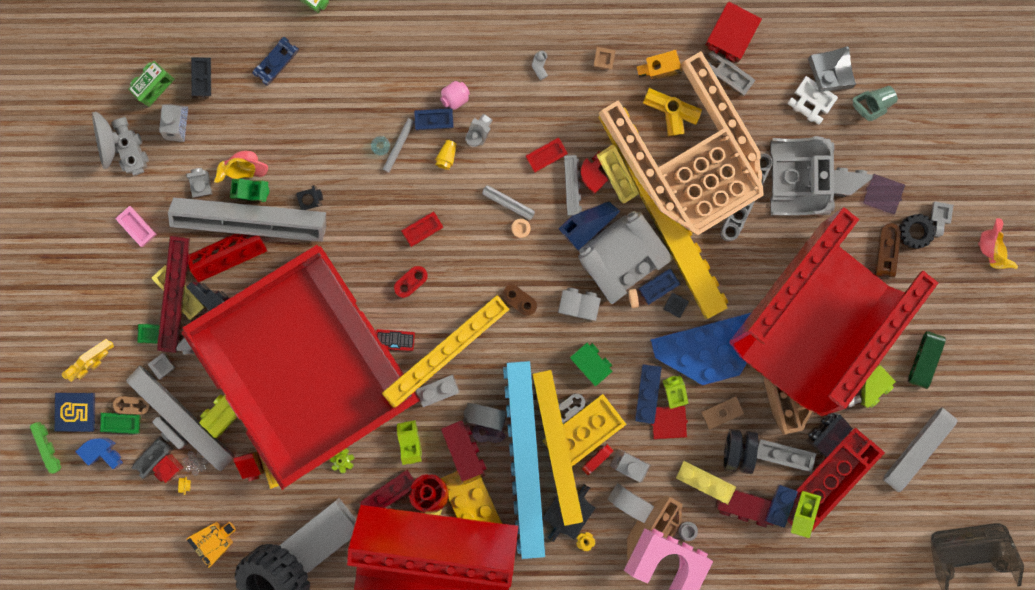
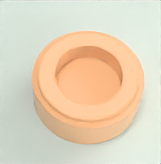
M525 219L515 220L511 227L512 233L518 238L528 236L531 229L529 222Z
M630 289L628 291L630 306L632 309L638 308L636 289Z

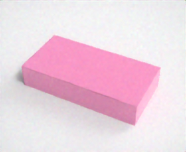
M131 206L116 218L140 247H144L157 235Z

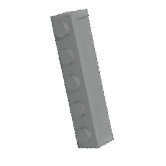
M576 155L564 156L567 216H573L582 212V207L579 206L581 194L578 193V189H580V182H578L580 171L577 170L579 158Z

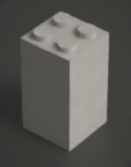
M338 498L279 546L282 549L289 550V553L297 558L296 560L303 565L304 572L308 573L351 539L356 518L341 499Z

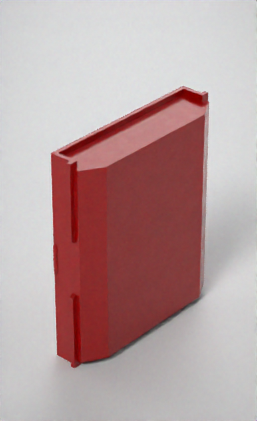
M318 245L310 248L184 326L181 332L216 388L222 389L226 395L225 399L235 415L246 426V435L282 490L420 401L419 396L414 391L394 408L383 396L382 393L403 376L404 373L385 344H381L373 326L363 311H360L357 307V301L323 248Z

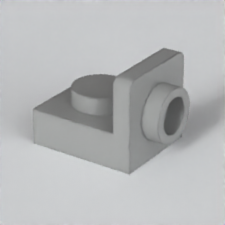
M202 168L192 169L191 173L186 174V177L189 179L192 198L213 195L207 171H202Z

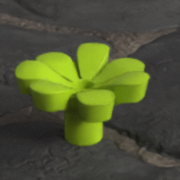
M347 448L335 455V457L330 458V462L334 463L332 469L334 471L339 469L342 474L346 473V468L352 469L354 466L350 462L354 460V455H348L349 450Z

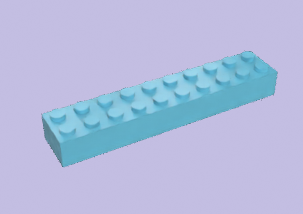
M530 361L507 362V367H503L504 379H508V386H505V398L510 400V405H506L507 418L511 417V424H508V436L513 438V443H509L510 457L514 456V462L511 463V475L516 477V482H512L513 495H517V501H514V514L519 516V520H515V526H518V534H520V539L517 540V553L522 555V559L545 557Z

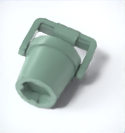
M885 86L875 91H866L854 97L853 106L862 117L868 121H873L886 114L887 108L895 104L898 98L891 86ZM866 99L872 114H869L859 102Z

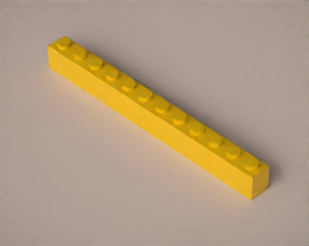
M623 107L624 110H625V112L627 113L628 117H630L629 114H628V112H627V110H626V108ZM599 115V120L612 144L616 146L642 201L705 319H709L728 308L726 304L729 302L724 293L720 294L717 288L720 285L716 277H711L708 271L710 270L706 259L702 260L699 254L701 253L697 242L693 243L690 237L692 232L659 210L636 178Z

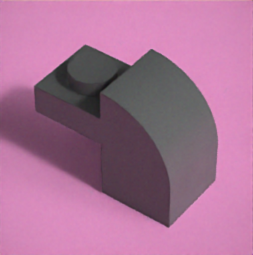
M467 403L463 421L502 431L506 411Z

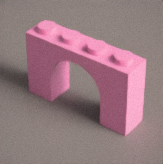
M654 528L652 531L644 529L624 571L636 579L649 583L660 560L667 555L677 554L679 557V569L669 590H699L713 563L707 557L708 553L700 549L694 551L693 547L685 542L682 545L678 544L679 540L669 535L665 538L662 532Z

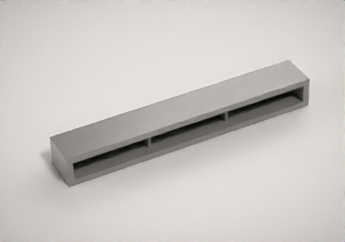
M174 197L168 211L169 225L176 228L323 242L326 230V212Z

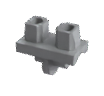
M485 114L479 120L474 118L465 137L466 143L471 147L483 146L490 132L489 126L493 120Z

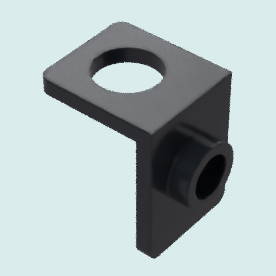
M313 185L311 186L312 189L296 193L300 210H309L322 206L321 200H324L321 189ZM306 194H310L313 197V202L310 205H305L302 201L303 196Z

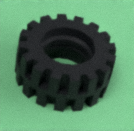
M923 214L910 215L903 219L899 225L901 231L900 241L902 240L903 244L909 248H923L934 240L933 237L936 235L934 229L936 227L935 225L933 226V221L928 219V216ZM915 223L922 225L924 228V236L917 240L912 238L909 232L910 227Z

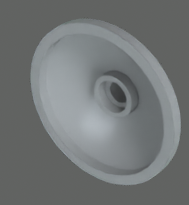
M92 112L102 168L108 169L115 156V144L118 143L117 133L112 132L108 121L101 114Z

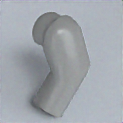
M545 51L537 52L532 62V68L540 81L548 76L543 68L547 59Z

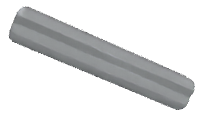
M488 185L485 186L482 192L484 196L528 220H531L535 214L534 210Z

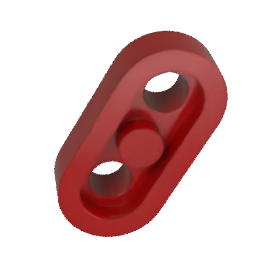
M422 266L411 268L395 283L394 291L396 295L402 298L412 295L427 281L428 273L426 269ZM417 272H421V279L415 278ZM402 285H407L408 289L406 292L401 291Z

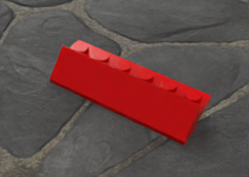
M855 427L796 490L798 493L787 522L793 525L802 491L821 496L813 531L885 452Z

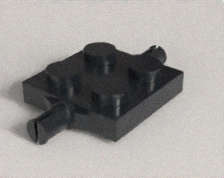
M585 483L577 493L583 522L564 526L558 495L542 517L554 528L547 537L551 541L555 542L560 533L566 534L575 540L596 507L585 499V495L590 489Z

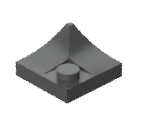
M849 46L830 52L813 54L808 58L819 92L850 89L856 85L851 67Z

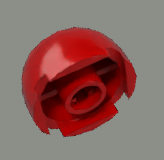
M423 474L412 483L411 495L409 494L413 507L421 512L431 514L440 511L447 504L449 489L440 477L433 474Z

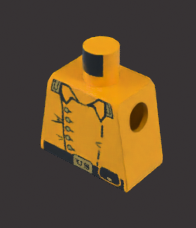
M676 50L646 58L647 64L637 66L639 78L650 75L651 79L655 80L682 74ZM657 64L661 65V67L658 70H654V67Z
M230 521L223 527L218 522H215L191 535L186 540L209 568L233 544L229 536L236 531V528Z

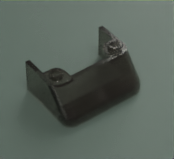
M993 523L937 531L931 535L934 570L941 590H949V580L955 576L954 567L990 562L997 572H1011L1017 587L1022 585L1024 563L1005 525Z

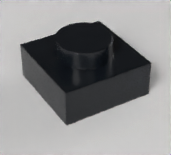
M672 292L663 310L681 318L689 301Z

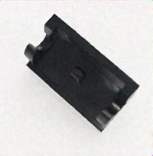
M191 57L192 99H197L198 97L208 99L211 96V58Z

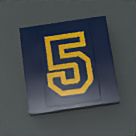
M55 393L54 431H95V393Z

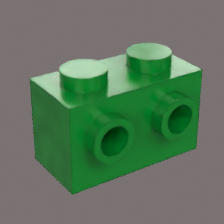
M586 342L569 358L596 387L613 372L610 369L613 365L606 357L602 359L597 354L600 351L593 343L589 345Z

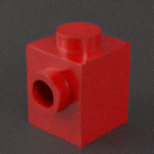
M169 454L152 470L159 481L167 483L184 467L172 454Z

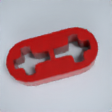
M605 444L581 469L587 476L590 475L614 450L608 444Z

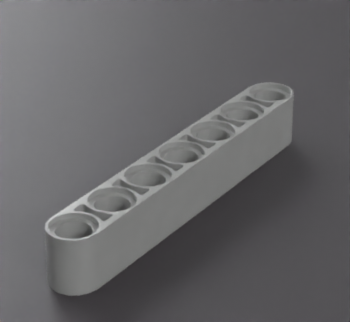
M139 366L126 379L127 383L216 469L222 471L235 458L233 453L222 442L213 437L200 425V421L142 366Z

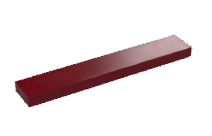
M170 236L157 351L178 352L177 346L179 343L190 238Z

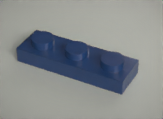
M642 364L635 415L636 422L655 423L662 369L660 366Z

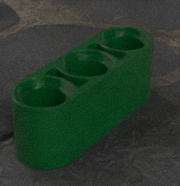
M930 331L924 333L908 376V383L924 389L929 388L942 354L946 337Z

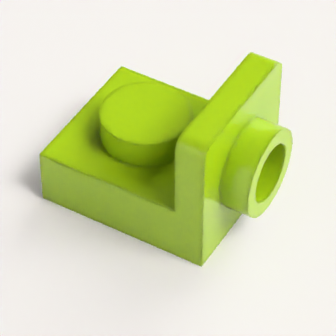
M671 376L663 380L670 409L689 404L685 384L681 376Z

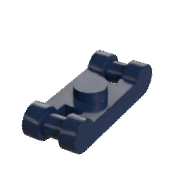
M284 36L260 65L253 70L252 74L260 77L263 80L262 83L268 86L298 53L299 48L295 45L292 46ZM283 49L288 51L285 56L280 53ZM267 67L272 70L269 74L264 72Z

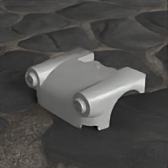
M819 136L802 139L772 138L770 140V157L773 162L771 216L830 215L831 211H834L835 208L833 200L834 142Z
M636 211L619 218L589 240L579 251L580 254L578 256L581 265L594 279L611 304L627 294V289L654 269L659 270L673 260V257L642 213Z

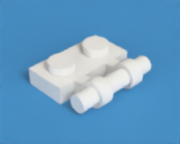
M806 76L795 91V94L801 97L799 101L791 98L787 104L793 107L795 112H800L808 117L807 120L810 122L814 121L820 125L823 118L817 114L820 110L827 114L838 97L830 91L819 92L816 82ZM807 101L815 106V108L811 111L803 104Z

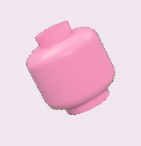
M454 81L442 89V97L440 99L446 108L450 107L456 110L468 102L470 92L463 82Z

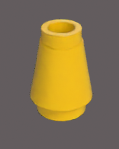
M446 140L435 159L437 167L450 170V167L453 166L457 145L455 142Z

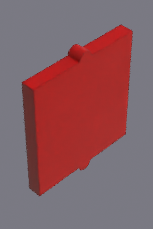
M685 406L671 409L670 407H656L655 423L651 424L653 425V439L687 437L686 423H688V420H686Z

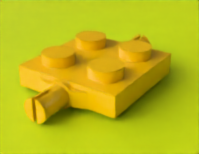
M105 339L81 355L74 365H71L62 372V377L70 382L76 378L82 379L89 369L95 370L102 363L100 360L108 355V350L114 347L113 343Z

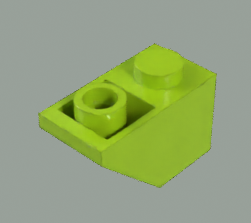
M881 365L876 367L861 388V405L865 408L874 407L880 401L878 398L883 393L886 395L894 388L892 385L896 381Z

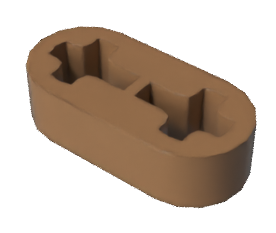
M121 396L113 402L114 410L120 414L141 415L151 410V405L142 397ZM123 399L124 403L130 404V407H124L122 410L118 403L122 402ZM141 400L143 404H146V408H143L142 411L140 407H134V404L141 403Z

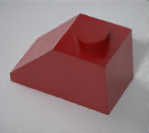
M257 451L233 458L242 479L248 478V481L260 479L259 475L264 473Z

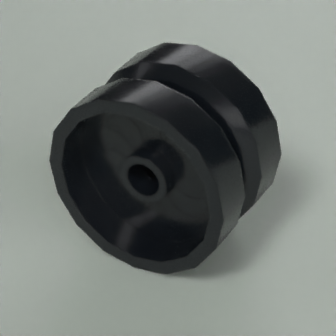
M729 429L724 447V470L735 472L739 466L741 473L753 474L758 454V433L746 431L742 438L740 430Z

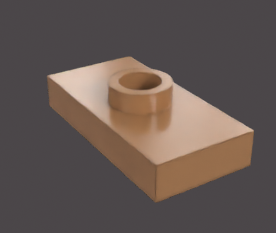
M734 396L701 411V414L710 430L743 415L744 412L737 397Z

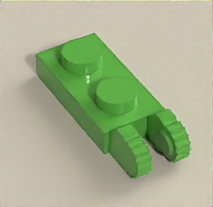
M41 422L31 424L32 434L46 468L52 474L60 471V460L53 455L55 449L53 444L47 440L46 435H48L46 426L42 425Z

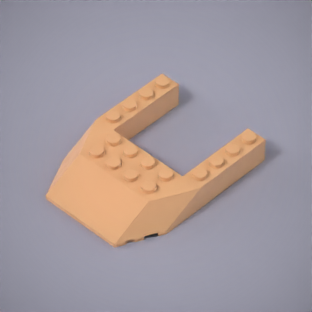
M701 51L682 62L680 66L716 125L718 132L663 165L657 166L619 100L599 112L600 117L636 178L659 210L696 235L701 234L763 196L760 151Z

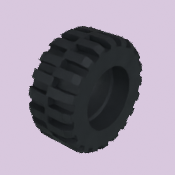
M273 544L258 546L239 562L235 570L236 588L239 590H310V581L307 580V572H304L303 565L296 560L297 558L291 555L289 550L282 549L281 546Z

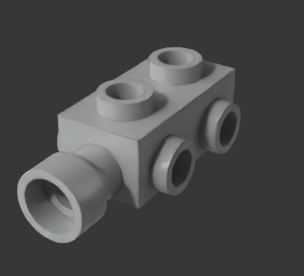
M126 117L112 121V126L118 134L115 152L120 155L121 160H119L121 169L126 171V173H132L133 176L144 173L143 169L147 168L146 163L149 162L146 152L141 151L140 145L142 140L138 133L135 134L132 130H128L127 126L129 124ZM124 139L128 140V144L126 146H123L122 143ZM131 157H134L135 159L133 164H130L129 159Z

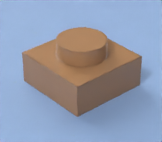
M597 47L593 67L612 70L616 50Z

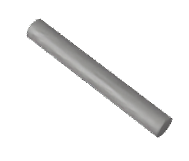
M407 119L383 167L384 171L390 172L415 121Z

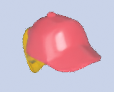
M239 151L229 160L219 163L214 182H222L225 176L234 179L263 177L268 172V166L259 162L254 152Z
M997 218L993 229L981 233L978 245L982 253L989 257L991 267L995 269H1017V264L1007 259V249L1003 242L1004 234L1001 232L1003 220Z

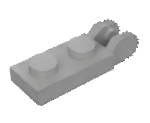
M710 51L708 54L710 58L720 63L718 68H715L708 62L717 78L744 97L755 82V79L726 58L723 59L715 52Z

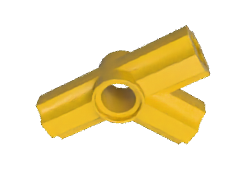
M648 88L642 103L665 113L668 136L685 134L683 120L696 125L702 109L651 88ZM669 102L676 103V111L673 112L668 109Z

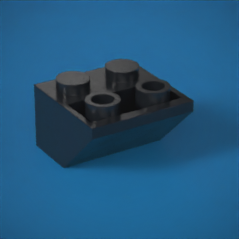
M837 413L825 415L821 419L822 424L818 428L814 427L809 432V438L806 440L825 457H828L853 429Z

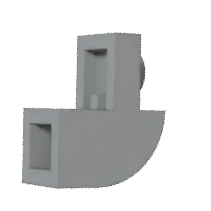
M618 483L607 499L614 506L645 523L654 508L653 505Z

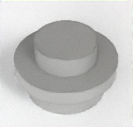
M684 522L679 527V536L685 541H692L697 537L698 529L694 523Z

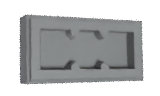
M156 417L152 421L162 432L161 436L167 442L171 441L178 449H182L188 444L163 417Z

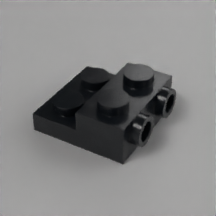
M191 282L186 287L208 310H212L230 299L225 292L211 290L205 283Z

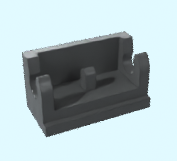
M159 436L133 464L132 469L139 471V476L142 479L147 478L153 472L152 469L174 449Z

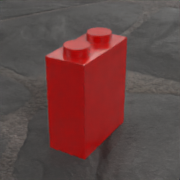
M728 1L705 43L708 47L707 49L716 54L719 52L725 55L724 58L732 63H735V61L739 62L762 18Z

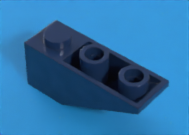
M608 201L571 216L558 229L568 242L579 251L620 213V210Z

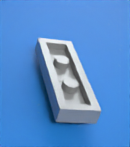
M759 439L758 459L812 472L816 453Z

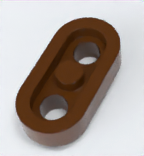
M509 285L503 290V299L521 314L529 316L535 313L537 309L536 301L519 287ZM510 291H514L516 293V296L514 298H510L508 296ZM526 302H529L531 304V308L529 310H526L524 308V304Z

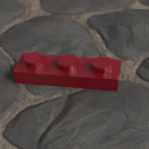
M407 469L359 503L366 506L386 508L411 491V485L415 479Z

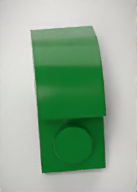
M232 179L230 198L266 202L270 191L268 187L269 182Z

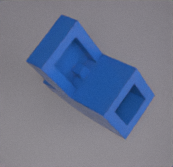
M109 438L91 439L75 451L88 466L93 465L101 457L112 469H116L123 464L120 460V454L116 450H111L116 443Z

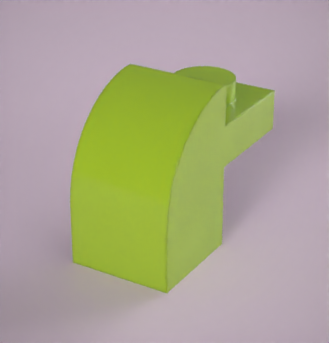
M416 420L397 423V436L400 444L402 465L422 462V450Z

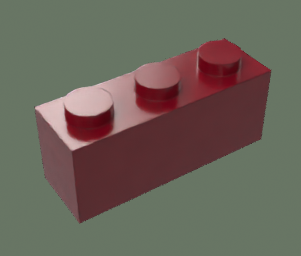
M463 420L442 428L441 431L462 483L465 485L486 476L484 470H487L483 459L479 460L477 453L480 452L476 441L472 442L469 436L472 435L469 424L465 425Z
M736 489L728 504L717 499L715 508L722 515L730 517L731 514L738 515L737 519L749 522V519L756 521V525L767 528V525H774L765 521L772 500Z

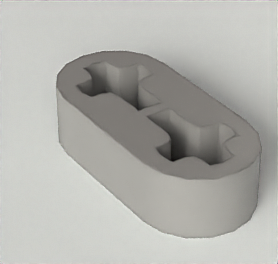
M572 394L559 404L560 410L569 409L565 413L566 417L562 418V423L569 420L585 406V399L581 394ZM574 397L576 399L581 398L580 407L576 405L572 408L569 407L573 403L572 399Z

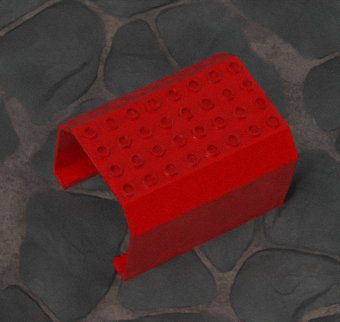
M845 207L818 226L730 340L731 345L740 358L800 406L820 416L847 408L939 284L925 271H921L905 292L888 286L840 247L841 243L860 220Z
M360 505L347 558V566L357 567L354 590H509L514 570L518 526Z

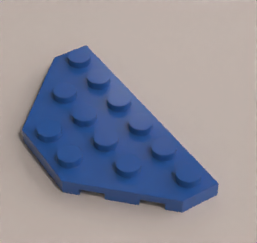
M751 313L651 339L654 356L659 361L701 385L740 376L747 362L739 357L730 340Z

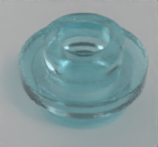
M376 137L371 143V149L376 155H385L390 150V142L385 137ZM380 142L384 144L382 149L377 148V144Z

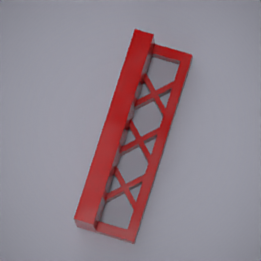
M235 233L189 254L188 265L190 272L197 282H201L267 252V247L261 236L255 235L246 239L248 234ZM236 241L235 245L229 247L230 243ZM219 249L216 254L211 255L214 250ZM202 257L200 261L193 263V260Z

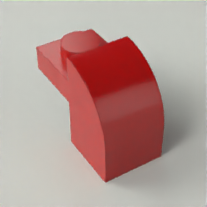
M600 151L592 158L593 163L586 158L580 171L583 184L594 195L609 180L598 170L602 166L597 157Z

